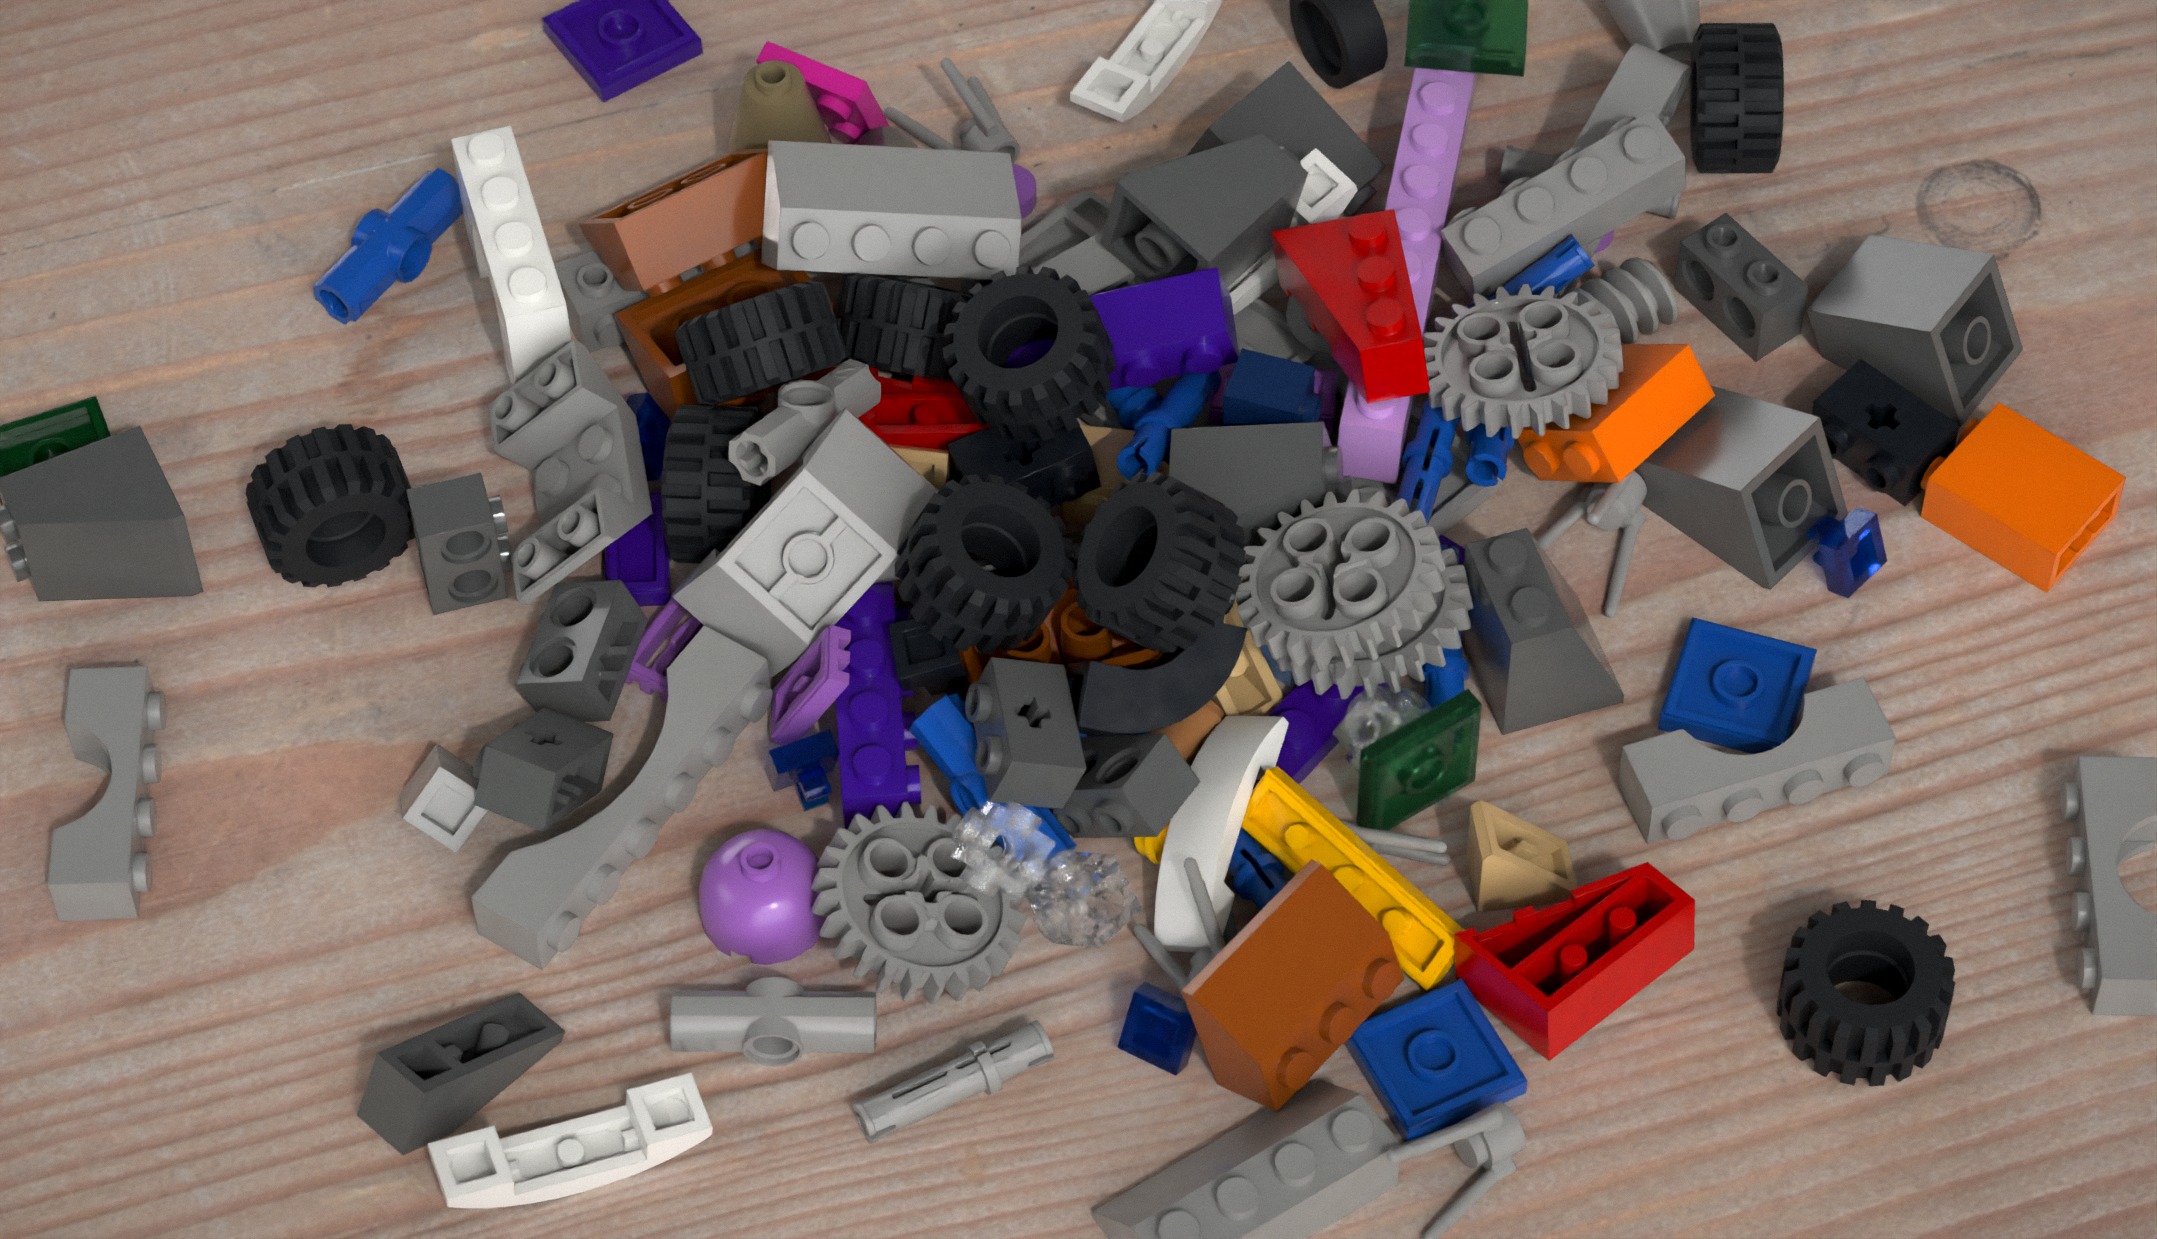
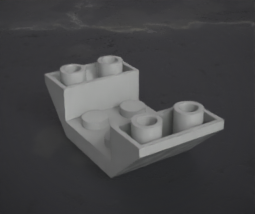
M575 339L488 404L495 453L530 470L532 473L540 529L510 550L517 601L525 605L535 600L652 514L636 415L584 344Z
M846 407L802 453L803 465L722 552L714 548L672 594V597L703 625L767 658L769 679L799 659L824 629L828 628L830 624L835 625L899 556L897 551L902 540L933 494L939 492Z

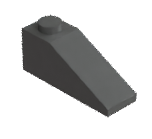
M521 993L514 994L378 1052L357 1116L400 1154L406 1155L428 1145V1143L435 1142L452 1134L562 1042L565 1030Z

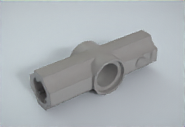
M848 359L818 381L798 380L782 385L778 390V408L729 441V461L739 470L742 480L759 486L763 485L793 463H803L802 453L845 407L859 418L879 404L881 400V383L873 377L867 364Z
M767 977L753 981L747 986L746 991L674 990L671 999L672 1052H743L745 1057L752 1062L766 1066H784L794 1063L801 1058L803 1052L875 1053L877 1034L876 992L805 991L796 981L781 977Z

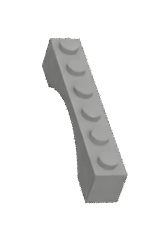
M704 625L667 668L668 700L664 725L651 756L634 781L608 807L578 827L545 842L511 851L471 898L478 934L541 970L545 968L557 952L562 953L569 949L580 932L581 923L597 904L604 905L611 899L618 888L621 875L636 858L642 859L651 851L657 841L659 830L673 813H680L688 807L696 793L698 783L712 767H720L727 760L734 747L735 739L750 722L756 723L764 716L773 695L770 688L768 659Z

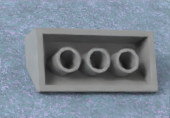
M768 140L762 264L776 270L992 280L991 275L1004 270L1006 276L1016 274V267H1019L1022 218L1010 153Z
M1319 1080L1293 1095L1278 1112L1271 1109L1265 1111L1094 1210L1093 1219L1108 1239H1308L1398 1186L1399 1162L1391 1163L1387 1158V1154L1390 1150L1400 1147L1401 1143L1361 1093Z

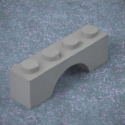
M148 666L70 669L64 722L75 759L97 766L106 772L111 779L104 796L91 811L72 823L53 829L48 888L59 921L135 919L139 917L141 892H150L152 887L151 857L149 852L144 853L146 837H155L157 831L156 803L154 798H149L150 783H160L161 751L159 745L154 744L155 730H164L166 726L165 695L163 691L154 692Z
M1862 677L1804 694L1797 730L1784 743L1765 752L1749 755L1724 753L1700 743L1684 729L1622 746L1617 783L1646 844L1668 838L1680 840L1695 834L1702 828L1727 821L1743 822L1753 818L1761 811L1789 803L1794 805L1805 804L1823 793L1847 786L1863 787L1872 784L1880 777L1888 775L1896 737L1867 681Z
M2079 756L2072 782L2062 783L2060 795L2061 818L2063 821H2072L2074 835L2069 836L2067 839L2068 876H2078L2079 892H2074L2072 898V927L2074 932H2084L2085 948H2080L2078 953V984L2080 988H2089L2092 1015L2157 1016V915L2143 908L2129 895L2118 873V868L2128 859L2152 850L2155 847L2157 840V757Z

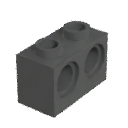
M1724 213L1680 241L1674 289L1755 362L1801 333L1808 285L1731 216Z
M476 473L407 489L406 493L421 569L433 615L508 598L504 573L513 571L510 556L511 549L507 534L497 535L508 532L506 517L500 495L487 496L482 474Z
M621 580L555 584L546 609L540 617L538 629L527 657L521 665L516 682L517 687L536 712L546 707L583 722L611 720L649 620Z
M1165 733L1081 737L1080 741L1086 771L1064 808L1051 809L1053 816L1073 838L1157 837L1201 781Z

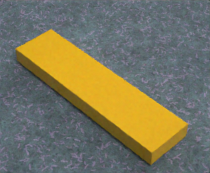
M1276 766L1267 769L1252 791L1241 827L1295 875L1311 859L1321 863L1388 931L1400 968L1426 991L1437 987L1455 962L1454 934L1464 929L1280 767Z

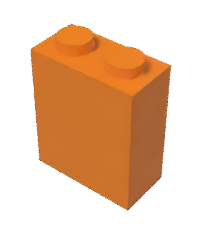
M1621 344L1624 369L1623 372L1618 373V389H1608L1609 402L1606 405L1590 402L1592 416L1588 419L1574 413L1570 414V428L1568 429L1561 428L1555 422L1546 423L1544 436H1539L1532 426L1523 427L1522 433L1517 440L1523 449V458L1527 466L1537 475L1539 480L1620 483L1716 396L1689 344Z
M1998 402L1982 421L1974 418L1967 424L1957 441L1956 449L1947 458L1939 456L1928 467L1921 481V488L1925 490V496L1920 517L2047 593L2117 515L2126 477Z

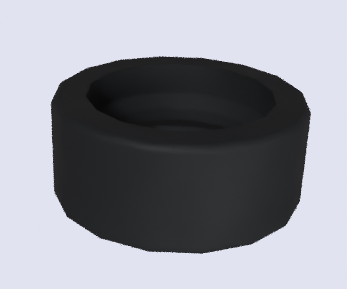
M1290 0V20L1296 40L1307 62L1327 85L1342 89L1385 67L1388 58L1387 36L1382 19L1373 0Z

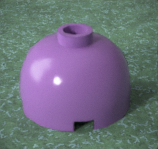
M758 829L740 833L726 841L705 864L699 886L698 902L705 934L719 951L730 957V950L739 955L750 956L751 963L769 965L792 960L812 948L821 937L819 932L827 918L812 913V907L819 894L811 889V884L819 870L816 866L820 859L807 844L783 831Z

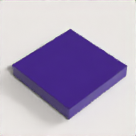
M578 0L542 18L544 33L603 103L703 54L701 38L668 0Z

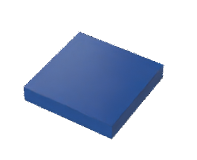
M1692 617L1660 714L1658 729L1666 732L1684 729L1697 740L1750 754L1765 752L1781 745L1793 734L1815 663L1817 649Z
M1462 978L1366 1019L1353 1032L1349 1040L1344 1043L1404 1142L1452 1126L1495 1102L1501 1101L1505 1103L1525 1094L1527 1090V1079Z

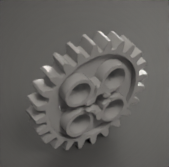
M1523 284L1519 294L1510 296L1503 287H1497L1496 299L1490 301L1476 293L1473 295L1474 307L1469 309L1459 304H1453L1451 306L1453 319L1437 317L1434 320L1436 332H1427L1423 335L1430 392H1428L1430 407H1442L1443 419L1445 421L1461 416L1463 430L1465 431L1473 429L1480 423L1485 424L1487 437L1495 435L1501 427H1509L1512 438L1518 439L1523 427L1530 426L1539 436H1544L1546 423L1555 422L1561 428L1568 429L1570 428V414L1574 413L1588 419L1592 416L1590 402L1603 405L1609 402L1608 389H1618V373L1623 372L1624 369L1619 328H1613L1611 314L1598 315L1597 302L1594 300L1579 306L1578 292L1575 291L1566 294L1561 299L1555 298L1554 286L1550 285L1540 295H1532L1529 284ZM1510 330H1515L1518 333L1526 374L1531 379L1532 392L1524 390L1520 378L1515 346L1511 344Z
M1353 489L1346 502L1337 503L1332 491L1327 492L1323 506L1316 509L1308 500L1304 499L1300 505L1301 515L1294 518L1285 512H1279L1277 515L1281 528L1277 531L1269 528H1260L1257 532L1263 546H1245L1243 549L1246 551L1245 558L1248 564L1243 565L1239 569L1238 576L1242 577L1235 597L1238 605L1236 608L1243 626L1247 628V631H1250L1254 644L1257 647L1267 645L1274 660L1289 653L1293 666L1296 668L1304 664L1310 655L1314 656L1319 670L1326 669L1332 656H1341L1345 667H1352L1355 652L1362 650L1372 660L1378 659L1379 651L1377 644L1386 641L1395 647L1402 645L1398 633L1402 627L1416 631L1421 630L1422 625L1417 611L1434 612L1437 606L1432 593L1444 591L1445 588L1440 572L1446 570V565L1433 526H1427L1421 510L1410 513L1406 500L1403 498L1388 506L1382 491H1378L1367 503L1362 501L1359 489Z
M1452 548L1441 550L1446 565V570L1440 572L1445 588L1444 591L1432 593L1437 608L1434 612L1417 611L1422 625L1420 631L1404 627L1398 631L1402 642L1400 647L1390 645L1386 641L1377 644L1379 652L1378 659L1375 660L1368 657L1364 650L1355 652L1352 667L1349 668L1345 667L1341 656H1332L1325 670H1319L1314 656L1311 655L1304 664L1296 668L1293 666L1289 653H1286L1277 659L1280 671L1291 670L1295 684L1298 686L1312 679L1316 694L1322 695L1333 684H1337L1341 699H1347L1355 686H1363L1368 699L1374 698L1378 684L1385 682L1395 693L1400 692V677L1407 674L1419 682L1424 681L1425 677L1422 666L1425 663H1429L1434 666L1444 667L1446 661L1442 648L1460 649L1462 644L1458 631L1468 630L1471 627L1468 611L1473 609L1474 606L1464 565H1458L1455 551Z
M908 802L902 803L895 818L891 816L883 805H878L870 821L858 813L854 816L848 830L840 827L836 831L830 845L826 846L816 866L819 870L811 884V889L819 895L812 907V913L827 917L819 934L821 938H840L841 941L833 957L839 960L854 956L858 960L853 972V976L856 979L864 976L869 971L878 975L876 983L877 992L882 993L891 982L900 984L901 996L903 1001L909 1002L916 988H923L930 1004L937 1003L944 988L947 989L956 1001H960L969 986L981 992L992 975L999 977L1022 940L1018 934L1027 920V915L1018 911V908L1025 898V891L1009 888L1018 873L1017 869L1014 867L998 868L996 863L1004 849L1001 846H996L984 850L978 845L984 833L982 828H977L968 835L960 832L961 815L957 813L949 819L947 824L938 822L936 808L933 805H929L922 818H915ZM887 928L896 931L898 934L889 931ZM951 928L956 929V930L959 931L961 934L957 933L956 931L952 930Z

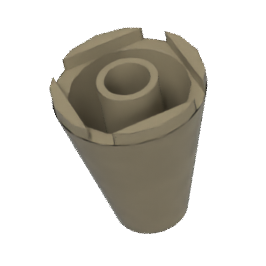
M772 60L762 62L748 71L744 78L726 155L741 149L768 148V140L832 143L806 81L796 66L785 61Z

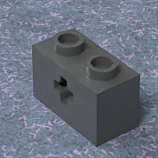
M991 657L978 682H973L970 685L965 701L966 717L968 721L973 722L977 739L976 768L980 774H984L989 802L1063 809L1086 771L1065 666Z
M544 707L482 747L473 769V776L478 780L473 805L544 832L601 792L614 733Z

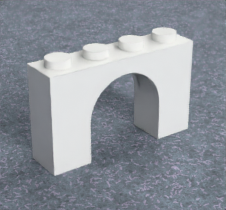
M510 125L453 138L451 141L467 237L479 277L490 278L500 323L506 367L513 386L546 359L570 343L572 339L566 301Z

